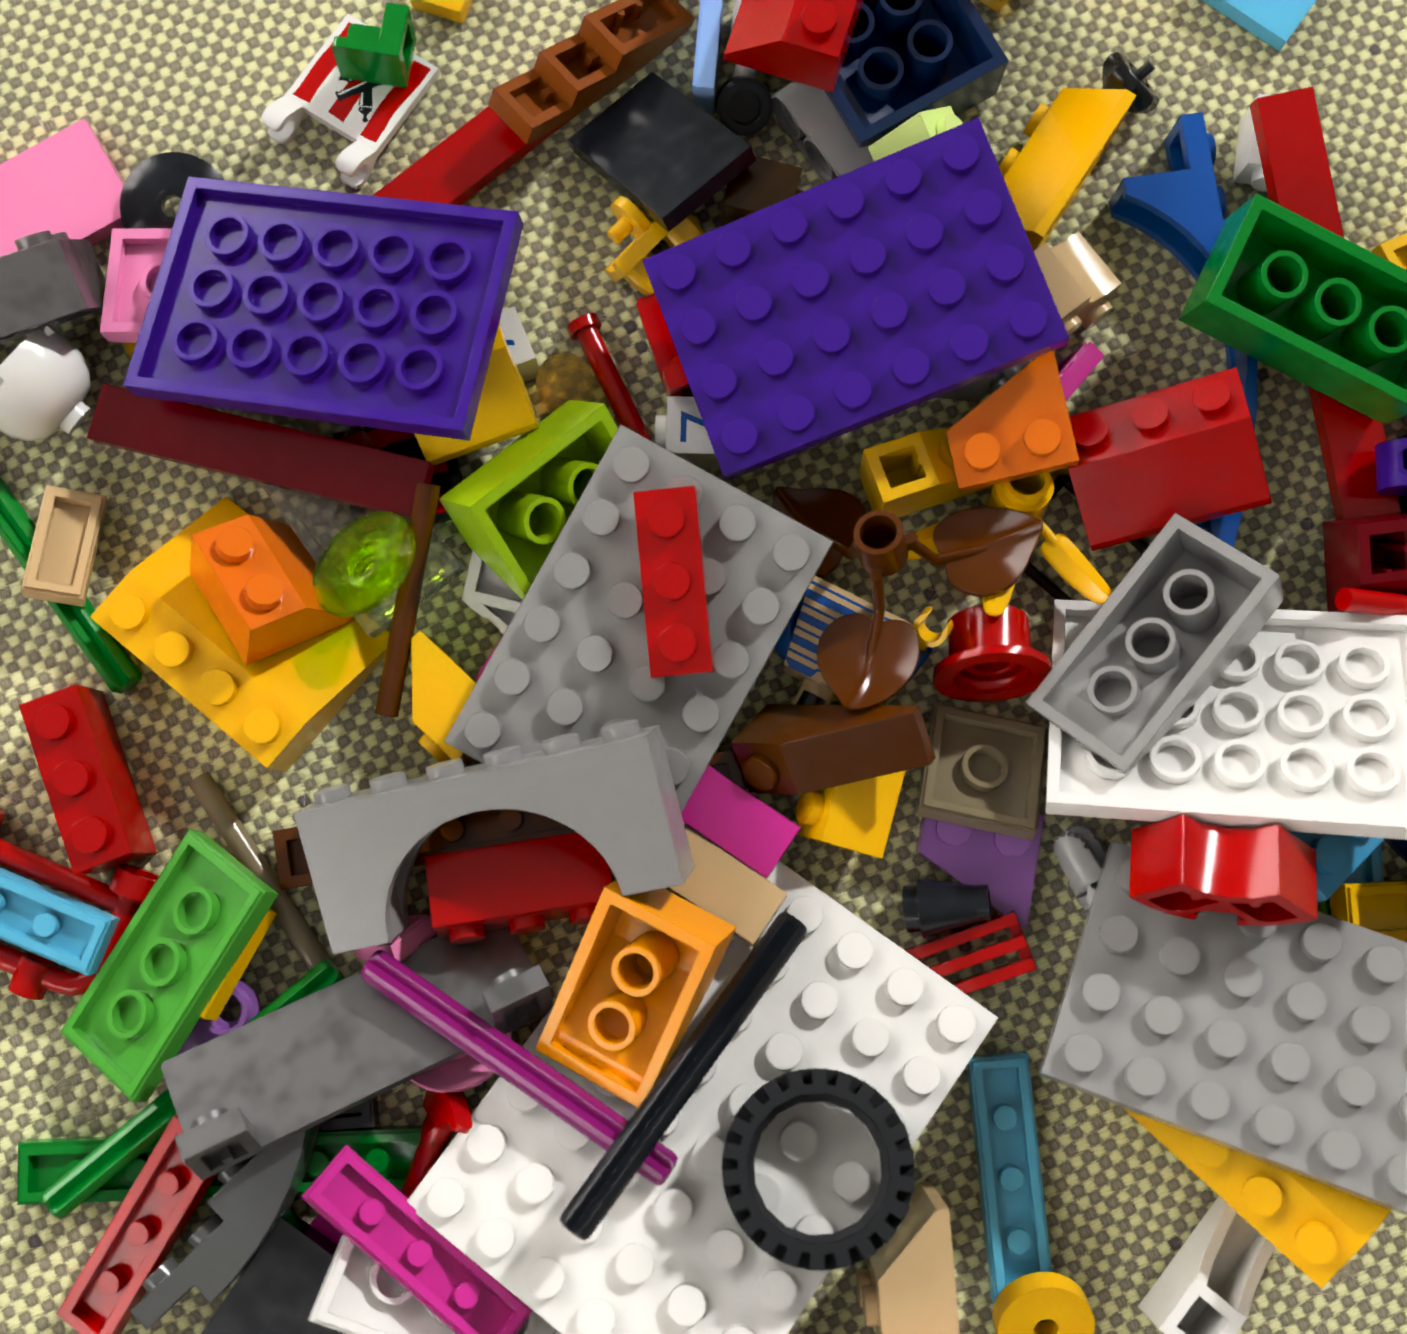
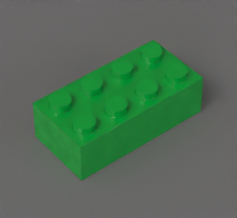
M1256 193L1227 217L1178 320L1382 424H1387L1407 416V270Z

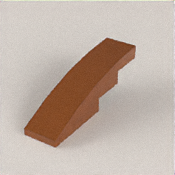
M617 0L585 15L577 34L540 51L532 70L493 88L488 106L527 145L567 122L629 79L689 30L695 18L677 0Z

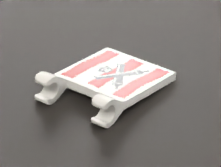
M347 14L287 93L272 102L264 110L262 122L269 128L267 132L269 137L283 145L288 144L295 136L304 113L352 141L353 143L346 147L337 157L336 167L342 172L340 178L343 183L351 188L360 189L368 180L378 156L440 73L436 66L414 54L407 88L341 78L332 51L334 37L347 38L348 28L351 24L366 25Z

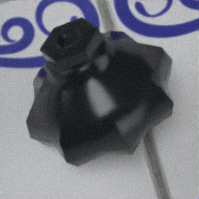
M1119 52L1110 54L1103 63L1102 89H1127L1137 95L1128 110L1131 113L1147 114L1156 109L1159 103V98L1153 91V87L1145 79L1155 70V67L1149 60L1138 69L1125 55Z

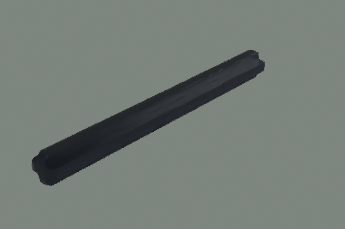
M782 912L777 916L561 1213V1224L577 1238L585 1241L591 1237L804 939L807 928L800 920L786 912Z

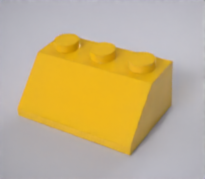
M1062 88L1051 107L1044 103L1038 106L1023 131V134L1030 137L1021 152L1012 147L999 166L1033 251L1046 242L1107 149L1137 95L1127 89Z

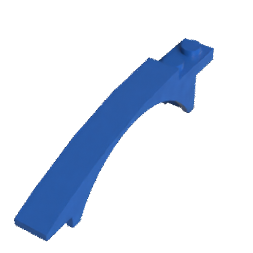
M1203 112L1180 115L1165 138L1164 145L1169 172L1123 178L1109 200L1111 218L1136 228L1158 242L1174 255L1189 271L1196 282L1226 219L1223 220L1226 213V195L1223 187L1216 184L1213 168L1216 159V143L1212 133L1206 132ZM1224 343L1228 369L1237 367L1255 430L1258 360ZM1242 511L1196 523L1195 525L1234 547Z

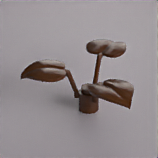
M778 486L775 489L772 504L773 509L833 541V545L815 576H827L835 571L843 556L853 560L857 555H859L863 568L870 573L873 594L872 619L858 613L841 616L825 628L817 646V662L823 679L837 696L843 707L851 711L867 710L887 702L907 685L917 668L920 648L915 629L906 621H883L885 615L884 577L893 575L904 567L908 559V551L912 550L932 566L940 567L946 565L947 579L956 590L976 597H987L1008 590L1020 579L1043 533V522L1026 513L989 507L963 509L945 517L935 527L933 541L937 551L940 553L936 554L918 541L916 533L909 532L905 534L901 520L894 513L887 510H874L866 513L864 506L855 496L842 490L832 488L796 489Z

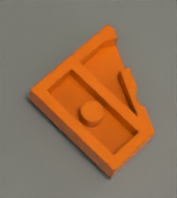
M1054 350L1036 357L946 431L959 493L1078 465L1079 457Z

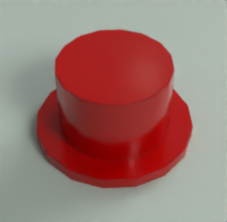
M983 605L957 612L947 620V624L950 620L953 621V629L947 637L948 657H945L934 667L932 678L934 687L941 694L953 699L971 702H994L1018 698L1034 692L1052 670V663L1046 654L1032 648L1029 618L1023 610L1008 605L1002 615L993 617L986 614L983 610Z

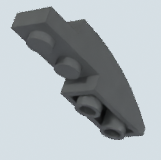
M320 1124L256 1154L253 1158L249 1157L224 1169L217 1176L223 1187L207 1202L216 1213L187 1240L195 1249L180 1264L171 1256L141 1284L149 1294L130 1312L146 1330L172 1309L194 1286L211 1304L245 1270L279 1218L293 1203L314 1152Z

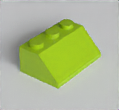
M569 399L538 423L539 428L523 434L439 498V501L467 545L522 600L618 430L604 403Z

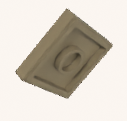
M934 703L930 712L928 735L936 758L931 765L922 767L915 816L1032 841L1037 834L1049 727Z

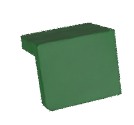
M386 2L381 28L351 24L348 28L347 38L334 37L332 51L341 78L407 88L417 40L409 6Z

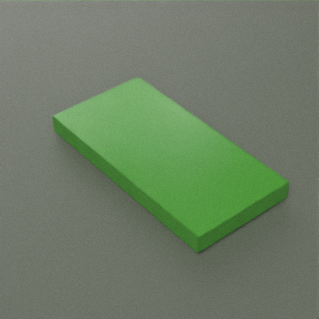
M189 828L60 1032L132 1102H147L163 1078L162 1063L177 1056L201 1018V1013L239 958L279 893L204 832Z

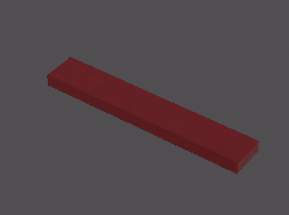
M105 383L102 385L87 438L95 443L409 520L411 518L417 482L430 484L435 466L429 461L184 402L134 396L126 388Z

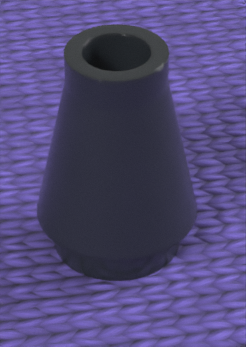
M917 879L916 885L903 886V912L908 933L921 932L923 938L979 921L992 920L988 884L968 885Z

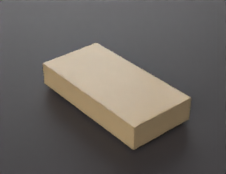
M46 485L22 581L21 593L23 597L81 607L85 606L107 509V497L105 495Z
M686 827L685 830L695 868L684 884L667 887V889L686 901L736 926L734 934L754 947L786 900L788 893Z

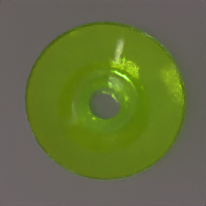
M378 511L361 516L341 529L326 546L315 568L313 588L318 603L335 616L353 617L364 614L387 600L405 579L414 559L416 541L411 526L395 513Z

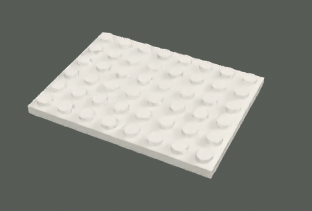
M687 825L688 828H690L691 830H693L694 832H696L697 834H699L700 836H702L703 838H705L706 840H708L709 842H711L712 844H714L715 846H717L718 848H720L721 850H723L724 852H726L727 854H729L730 856H732L733 858H735L736 860L750 868L748 865H746L745 863L734 857L732 854L718 846L716 843H714L713 841L699 833L697 830ZM779 861L770 876L765 879L788 893L787 898L758 942L782 912L789 913L800 920L807 928L804 939L659 1140L661 1144L673 1151L678 1157L677 1164L665 1183L661 1186L654 1185L636 1172L591 1237L585 1241L577 1238L561 1224L560 1215L607 1151L505 1079L499 1077L471 1114L473 1126L467 1134L459 1132L456 1134L407 1202L416 1209V1214L561 1334H788L830 1270H807L782 1263L756 1246L737 1223L726 1198L722 1176L724 1144L735 1115L756 1090L776 1077L802 1069H830L853 1075L868 1083L887 1099L904 1123L912 1147L998 1017ZM733 934L715 977L668 1066L755 946H751ZM552 1006L522 1047L629 1121L638 1109L636 1106L535 1050L553 1008ZM825 1101L799 1103L779 1113L762 1132L754 1155L755 1185L766 1208L785 1226L808 1235L835 1234L858 1222L873 1204L881 1180L879 1149L868 1127L849 1110Z

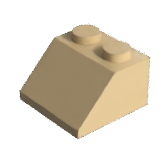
M931 1181L919 1182L912 1193L907 1214L898 1226L896 1233L875 1254L866 1259V1268H856L859 1307L863 1308L866 1327L875 1326L878 1334H960L949 1208Z

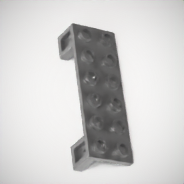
M509 927L485 931L486 938L484 940L467 944H450L449 937L439 938L437 936L420 944L416 951L401 961L402 964L503 1034L546 1015L552 1007L550 985L540 965L532 966L518 935L510 934ZM358 972L168 1059L162 1063L161 1070L183 1133L174 1136L181 1159L201 1180H204L466 1052L366 983L361 972Z

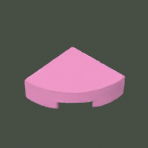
M410 915L411 925L390 943L354 950L357 959L368 961L376 951L383 950L401 962L416 951L420 944L437 935L432 928L431 915Z

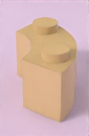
M1079 231L1052 248L1045 242L1034 251L1068 336L1080 325L1085 330L1092 328L1112 311L1113 306L1109 301L1122 283Z

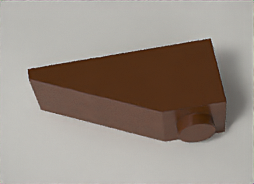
M766 704L731 742L749 792L800 795L931 765L936 758L919 706L879 705L867 710L851 711L845 709L843 705Z

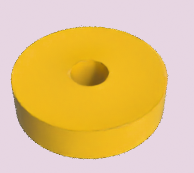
M1034 1272L1015 1279L1000 1292L992 1310V1322L996 1334H1094L1095 1332L1094 1315L1084 1291L1075 1281L1059 1273ZM1048 1319L1047 1321H1045V1322H1043V1323H1038V1322H1040L1041 1320Z

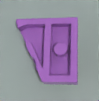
M1039 814L1037 834L1032 841L922 817L916 852L935 867L954 878L957 883L968 885L988 884L991 907L1001 914L1015 910L1020 925L1027 927L1044 815Z

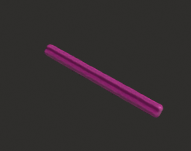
M376 951L362 968L361 975L366 983L607 1151L628 1123V1120L385 951ZM658 1142L637 1173L654 1185L661 1186L675 1168L678 1157L673 1151Z

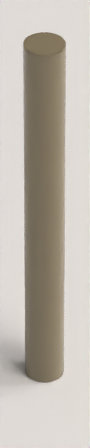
M206 772L194 778L188 784L236 859L279 893L270 909L277 913L275 919L308 970L310 971L325 959L331 960L288 892L281 890L280 881L210 773Z

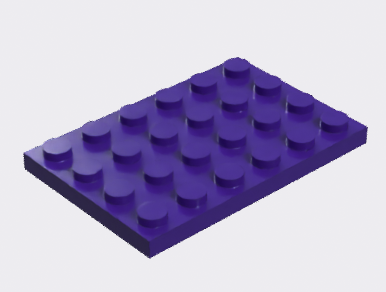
M979 117L642 260L722 474L727 481L1068 344L1069 340L1067 331Z
M188 176L123 386L134 396L470 441L524 224L518 211Z

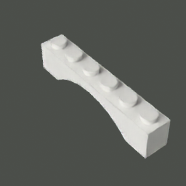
M1218 1196L1141 1301L1138 1308L1164 1334H1237L1248 1318L1255 1291L1276 1247Z

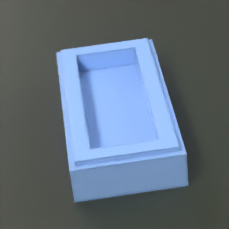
M700 0L692 101L710 115H714L724 0Z

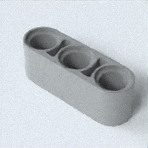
M792 81L771 96L772 110L777 121L824 183L874 162L868 149L870 145L861 148L858 146L824 90Z

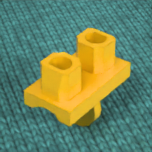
M618 196L610 205L618 221L607 231V235L617 245L629 233L636 238L604 271L615 283L624 278L644 296L651 295L654 290L642 260L653 256L651 250L662 239L672 248L703 235L705 232L692 214L671 231L667 232L656 221L653 220L650 223L646 217L647 214L637 205L623 196Z

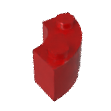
M1183 814L1132 829L1129 898L1152 909L1191 920H1196L1198 912L1202 911L1236 914L1237 925L1240 926L1287 925L1318 920L1316 850L1279 825L1260 828H1225L1205 824Z

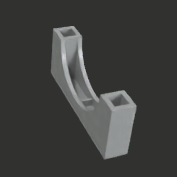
M638 719L627 720L601 728L603 737L580 742L577 732L568 733L542 741L543 750L522 755L519 745L510 746L484 754L485 763L464 767L462 758H457L426 767L427 776L407 780L405 771H398L369 780L370 789L351 792L349 783L314 792L315 802L295 812L294 817L332 954L390 943L411 925L407 903L408 883L411 870L421 848L440 825L459 816L478 811L493 809L522 810L552 818L570 827L589 841L604 857L619 883L623 896L684 884L695 866L659 724L640 728Z

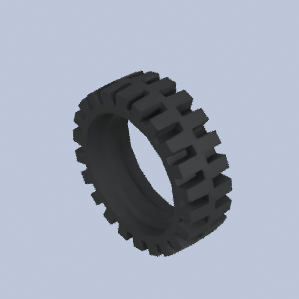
M817 1068L802 1069L772 1079L756 1090L741 1106L728 1130L722 1156L723 1186L728 1204L737 1223L748 1238L768 1255L796 1268L816 1271L841 1269L852 1266L875 1254L896 1233L898 1226L907 1214L910 1207V1199L914 1192L915 1160L909 1134L904 1123L899 1118L894 1107L875 1088L853 1075L841 1071ZM825 1101L849 1110L868 1127L879 1149L881 1180L873 1204L858 1222L835 1234L808 1235L785 1226L766 1208L755 1185L754 1155L762 1132L779 1113L799 1103Z

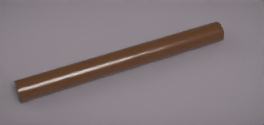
M417 482L375 709V713L381 716H399L411 651V638L414 635L441 486Z

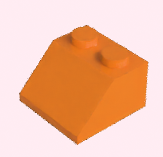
M247 514L191 535L190 574L246 666L353 621L354 615L297 526Z

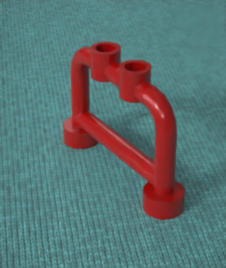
M0 808V826H1V824H2V822H3V820H4V817H5V815H6V811H4V810L1 809V808ZM0 838V865L120 917L98 969L99 971L159 876L133 865L118 864L109 885L85 874H73L72 869ZM0 939V969L13 975L8 990L18 996L32 1000H42L47 990L67 996L83 995L97 975L96 973L87 976L79 972H68L57 967L58 964L34 953H24L6 945L5 941Z

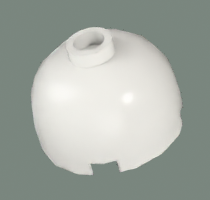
M46 325L44 333L40 329L33 332L0 365V432L11 438L24 441L43 440L50 437L60 428L70 435L80 426L91 411V408L83 403L91 388L90 369L82 353L66 337L50 325Z

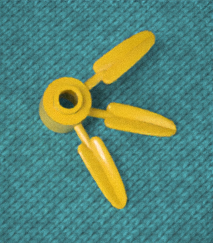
M1046 472L993 485L987 507L1015 510L1040 519L1043 522V533L1041 536L1045 539V542L1040 546L1041 555L1081 595L1096 604H1104L1113 592L1108 584L1068 536L1063 533L1054 534L1043 521L1044 514L1054 492V482L1051 474ZM940 522L915 532L918 541L936 554L940 553L934 545L933 532ZM912 550L908 551L907 560L922 558ZM1015 584L997 595L982 597L983 610L987 615L998 617L1004 613L1011 599Z

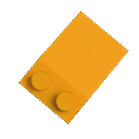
M617 879L611 882L602 891L535 1050L638 1108L665 1072L715 977L737 927L664 888L623 896Z

